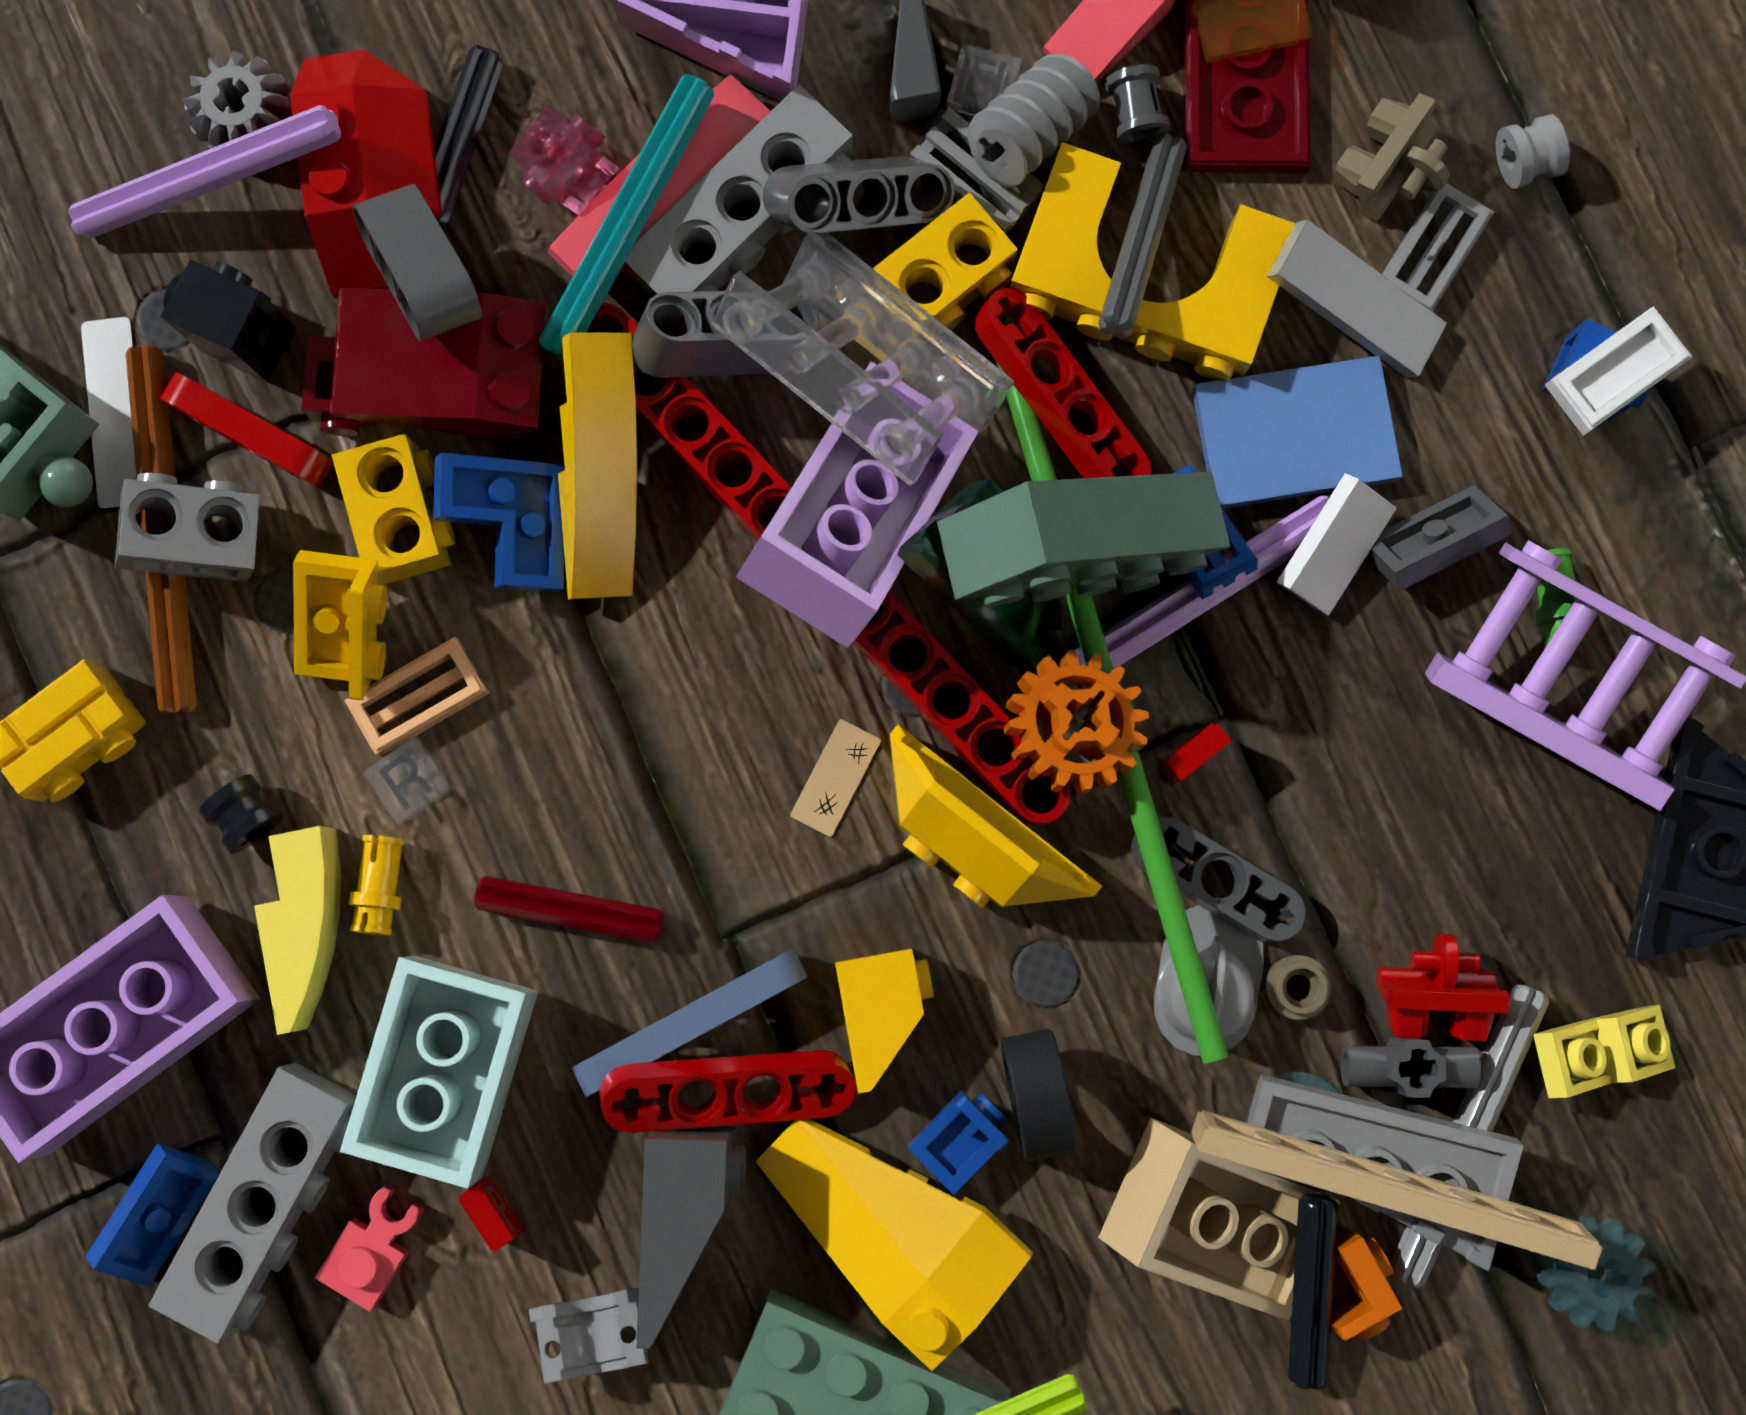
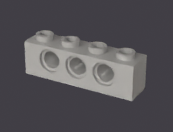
M798 84L633 245L623 264L627 276L650 299L657 294L665 292L720 291L719 289L735 273L739 276H744L758 264L765 253L763 246L779 230L783 233H788L793 229V227L782 224L770 217L764 207L762 198L764 185L773 173V166L784 159L796 160L802 165L851 161L853 159V135ZM806 185L799 190L795 197L794 206L796 213H799L807 203L808 190ZM739 202H751L760 208L758 213L749 220L739 221L728 216L730 208ZM697 244H706L716 250L713 257L703 264H691L685 261L683 257L686 251Z
M298 1063L277 1068L148 1305L150 1308L216 1344L222 1342L238 1330L246 1332L251 1327L266 1301V1296L259 1291L270 1270L276 1273L279 1272L297 1244L298 1236L291 1233L303 1210L307 1213H311L328 1187L330 1178L325 1176L323 1172L334 1152L343 1154L340 1152L357 1095ZM290 1127L301 1131L307 1139L308 1151L303 1161L293 1160L284 1150V1135ZM256 1187L265 1188L274 1197L276 1209L271 1220L261 1218L252 1207V1195ZM224 1246L233 1248L241 1256L243 1271L240 1278L231 1277L222 1269L220 1254Z

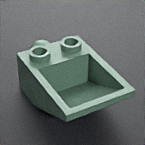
M1 344L0 512L20 521L41 495L53 505L63 508L75 507L88 498L92 491L93 480L86 465L72 457L100 424Z

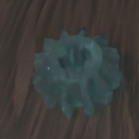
M1578 1216L1577 1222H1581L1602 1247L1597 1267L1605 1268L1604 1275L1601 1280L1589 1279V1268L1540 1254L1543 1258L1553 1262V1268L1544 1270L1537 1275L1540 1284L1547 1288L1555 1289L1548 1300L1549 1305L1559 1313L1569 1311L1570 1322L1583 1329L1588 1328L1595 1321L1602 1330L1607 1332L1615 1331L1618 1314L1631 1322L1640 1320L1638 1309L1633 1304L1636 1296L1644 1300L1655 1298L1653 1290L1641 1284V1278L1651 1275L1658 1270L1653 1261L1639 1257L1646 1243L1640 1236L1633 1233L1624 1235L1623 1224L1614 1219L1606 1218L1599 1225L1596 1219L1591 1216Z

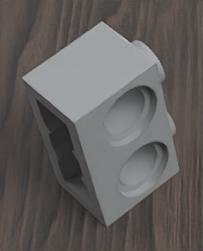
M140 473L137 475V480L124 479L120 496L115 556L116 569L248 581L255 567L260 494L244 493L242 485L229 481H207L204 483V488L177 485L178 479L176 477L162 473ZM145 509H158L169 517L172 529L160 535L147 533L140 528L135 516ZM212 516L225 517L235 525L238 537L229 542L216 541L205 531L203 521Z

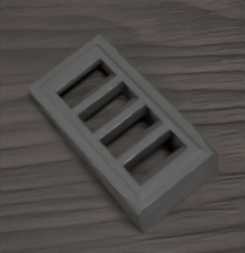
M900 0L890 91V113L892 114V122L895 123L938 116V111H940L941 86L925 0Z

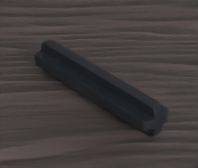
M479 45L472 46L468 51L434 148L442 213L437 220L439 224H446L450 220L504 65L499 53Z
M1304 1194L1298 1201L1288 1377L1298 1388L1306 1390L1311 1388L1322 1389L1328 1382L1339 1205L1336 1200L1325 1194Z

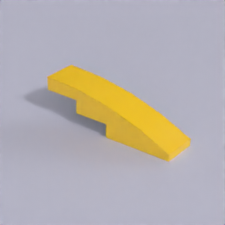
M568 333L562 337L567 402L560 406L565 470L558 473L568 600L632 596L637 501L636 400L631 333Z

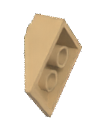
M1150 1118L1098 1238L1138 1268L1289 1321L1292 1315L1298 1201L1304 1194H1328L1301 1182L1200 1153L1197 1150L1191 1133ZM1328 1195L1330 1196V1198L1336 1200L1338 1205L1340 1204V1200L1334 1198L1331 1195Z

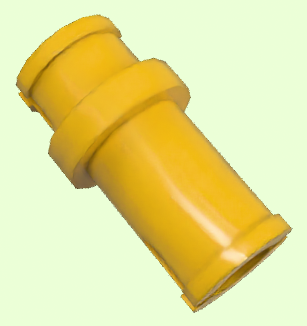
M363 835L357 892H350L348 905L354 906L353 920L349 931L376 935L377 933L382 936H392L393 912L400 911L402 898L396 896L402 847H404L405 840L378 835V838L374 835Z

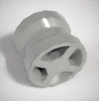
M1554 114L1536 117L1531 126L1525 128L1519 125H1509L1500 128L1497 132L1495 141L1497 162L1505 182L1511 188L1518 189L1528 186L1533 178L1539 175H1543L1546 178H1555L1564 175L1568 171L1570 163L1568 138L1563 125Z

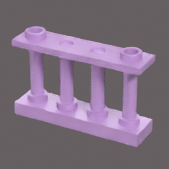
M1529 540L1522 551L1505 542L1499 554L1519 565L1518 570L1467 652L1459 651L1454 660L1437 652L1425 671V675L1432 684L1661 811L1674 788L1658 775L1664 767L1659 763V760L1715 675L1740 689L1746 682V676L1729 667L1736 655L1702 636L1692 646L1556 571L1563 559ZM1544 579L1575 596L1576 600L1523 684L1515 683L1509 692L1488 680L1493 672L1488 666ZM1602 611L1634 629V631L1580 715L1572 714L1567 723H1564L1545 712L1550 703L1545 697L1599 612ZM1657 643L1692 662L1636 748L1628 746L1622 755L1601 743L1607 735L1602 731V728Z

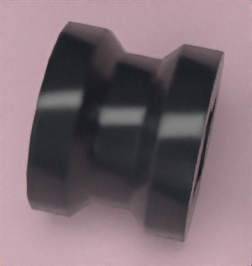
M252 774L236 778L220 788L200 806L198 811L207 824L217 825L223 833L221 843L230 854L240 852L259 841L273 830L283 818L282 813L274 804L265 803L260 797L261 786Z

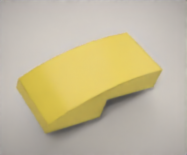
M1650 1005L1608 1014L1533 1034L1548 1098H1569L1611 1083L1635 1082L1675 1068L1670 1048V1038L1665 1028L1660 1005Z

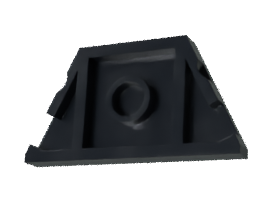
M1688 717L1671 743L1664 780L1674 788V791L1661 811L1657 810L1625 957L1648 959L1659 954L1686 948H1698L1736 937H1746V760L1736 752L1729 754L1702 731L1705 726L1694 718Z

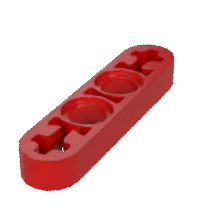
M1002 288L995 291L976 312L974 319L975 330L982 343L1083 478L1116 477L1111 469L1118 465L1124 468L1125 476L1151 475L1150 461L1144 450L1039 309L1026 304L1027 295L1017 289ZM1009 315L1015 324L1012 323L1004 326L998 319V316L1001 318ZM1029 339L1032 344L1022 353L1017 346H1021ZM1032 358L1046 360L1053 367L1057 379L1055 384L1044 383L1035 376L1031 365ZM1070 408L1081 409L1090 416L1094 427L1093 435H1085L1073 427L1069 418ZM1104 440L1108 447H1105L1097 454L1093 448Z
M816 1050L626 1064L618 1066L607 1073L601 1082L599 1096L604 1119L612 1128L620 1132L637 1133L828 1118L839 1115L848 1109L855 1098L857 1088L851 1069L843 1056L834 1051ZM832 1074L835 1081L829 1083L828 1092L817 1093L815 1086L820 1085L822 1075ZM762 1075L771 1076L778 1081L777 1090L767 1100L751 1101L743 1095L745 1086L755 1077ZM790 1075H796L799 1083L795 1084L798 1094L796 1097H792L791 1084L788 1079ZM701 1080L710 1083L714 1087L712 1096L702 1105L687 1106L678 1099L680 1090L689 1082ZM658 1085H665L669 1105L667 1107L659 1106L658 1098H660ZM630 1088L638 1089L639 1097L636 1098L635 1107L623 1108L621 1100L624 1099L625 1090Z

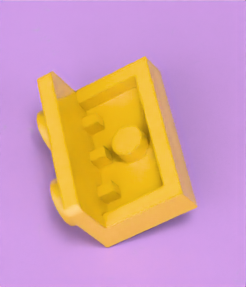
M300 550L293 561L294 674L349 681V699L362 701L372 679L381 680L386 662V643L377 641V624L383 623L387 607V587L378 585V560Z

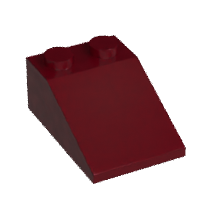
M341 288L338 298L329 416L512 442L521 441L538 428L543 349L539 345V338L545 327L546 303L476 292L482 309L483 317L481 320L420 342L414 335L390 289Z

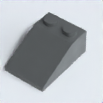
M701 1127L652 1131L645 1138L637 1349L651 1348L733 1193H741V1186L745 1185L747 1146L735 1144L736 1128Z

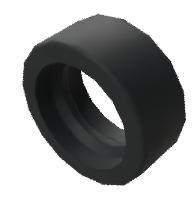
M1044 1029L1001 1038L1000 1044L1005 1077L1024 1159L1027 1162L1075 1153L1077 1151V1137L1064 1068L1053 1031Z

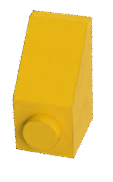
M912 948L835 962L858 1094L872 1091L924 1015L922 999L934 997L927 959L915 961Z

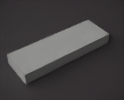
M1308 219L1295 223L1267 275L1272 281L1374 355H1380L1381 360L1406 378L1418 377L1421 374L1447 322Z

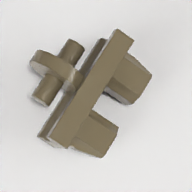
M1419 93L1411 106L1382 98L1371 113L1367 124L1368 137L1384 144L1377 155L1352 145L1346 149L1335 167L1337 184L1359 197L1362 215L1378 222L1398 192L1406 199L1412 200L1421 188L1437 192L1442 190L1449 180V170L1441 161L1448 147L1443 141L1436 138L1438 128L1430 116L1436 108L1435 99Z

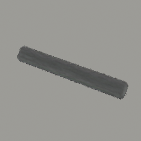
M1164 132L1155 137L1154 144L1151 147L1098 323L1104 334H1114L1117 338L1124 339L1131 335L1133 327L1136 325L1187 149L1182 137H1172L1169 133Z

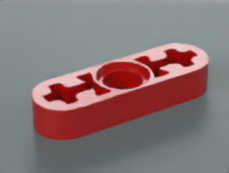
M174 373L159 400L179 413L314 488L319 489L333 465V460L320 451L180 373Z

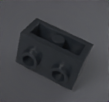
M190 259L184 272L175 276L169 283L163 300L164 310L160 317L201 352L268 383L296 328L270 302L271 298L251 286L253 279L245 273L220 261H217L214 268L211 269Z

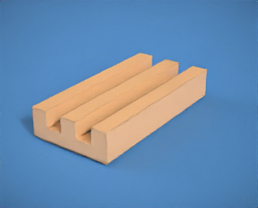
M453 637L370 685L362 701L349 698L344 701L374 754L382 756L488 695L490 692L479 678L478 671L467 657L460 640ZM452 658L457 667L369 716L365 709L369 705ZM462 680L466 681L467 687L381 736L377 729Z

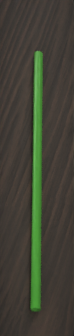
M997 363L1031 481L1057 480L1040 419ZM1071 588L1072 593L1065 595L1085 664L1095 653L1102 655L1101 671L1109 674L1114 668L1092 596L1079 597L1077 588ZM1109 706L1111 724L1116 727L1114 715ZM1128 751L1137 763L1126 774L1118 771L1117 773L1202 1062L1207 1064L1229 1058L1138 751Z

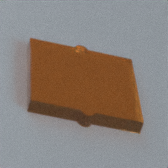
M1192 0L1193 5L1189 12V18L1197 21L1206 63L1228 59L1229 57L1263 52L1268 49L1273 50L1293 46L1306 41L1311 42L1313 38L1304 0Z

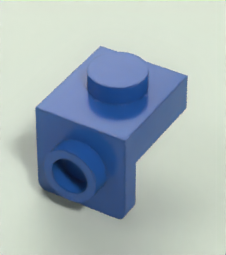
M961 1090L907 1145V1148L954 1195L998 1149L1002 1152L1011 1143L1007 1135L1001 1130L1009 1120L983 1093H980L972 1101Z

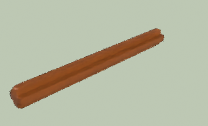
M154 345L132 346L127 349L125 358L136 478L140 473H162L175 477L169 406L159 400L167 387L164 353ZM152 508L140 511L141 529L145 532L160 535L172 529V523L164 512ZM145 572L157 707L161 713L168 715L189 713L196 709L197 702L185 576Z

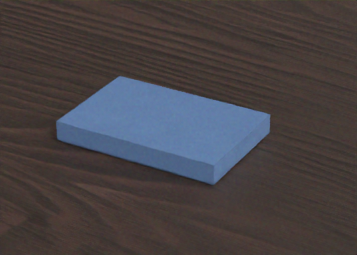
M1380 355L1232 378L1230 381L1219 380L1195 384L1192 389L1206 471L1213 474L1222 509L1332 492L1345 473L1360 479L1368 486L1396 482L1403 477Z

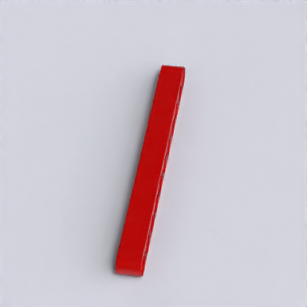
M602 303L586 333H599L604 329L614 328L623 333H631L633 337L638 325L618 306ZM633 363L635 384L639 377L646 373L642 372ZM687 377L666 378L663 388L654 395L644 396L635 392L636 415L749 535L758 542L765 531L760 524L763 514L771 507L781 505L791 489L790 485ZM688 417H700L709 423L705 435L696 441H684L676 436L677 427ZM740 461L751 467V477L741 486L728 487L718 480L719 472L723 466L730 462ZM888 591L880 605L882 607V615L873 624L866 625L852 644L1016 818L1025 824L1040 826L1046 825L1060 817L1069 805L1071 796L1069 783L1067 782L1065 787L1058 793L1055 792V805L1050 812L1039 814L1032 812L1026 807L1022 799V790L1025 783L1031 780L1028 777V773L1034 764L1032 759L1027 756L1023 759L1014 760L1011 756V760L1005 765L992 766L981 759L977 749L978 740L988 733H998L1009 740L1013 752L1022 742L1020 736L1004 734V727L1011 719L898 599ZM906 641L919 645L924 651L926 658L921 668L908 673L895 668L889 658L893 647L900 642ZM946 687H954L964 692L969 703L967 713L957 719H947L938 714L934 708L933 697L939 690ZM1044 772L1037 778L1051 784L1052 775Z

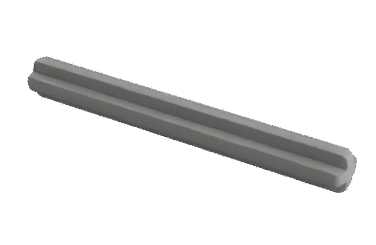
M1517 984L1512 988L1508 1014L1501 1013L1481 1057L1480 1084L1478 1088L1467 1089L1453 1120L1454 1123L1493 1132L1534 1039L1533 1034L1537 1032L1549 1005V998L1545 994L1526 985ZM1406 1226L1390 1262L1394 1271L1391 1276L1413 1288L1421 1289L1428 1279L1443 1244L1437 1245L1415 1233L1411 1227Z

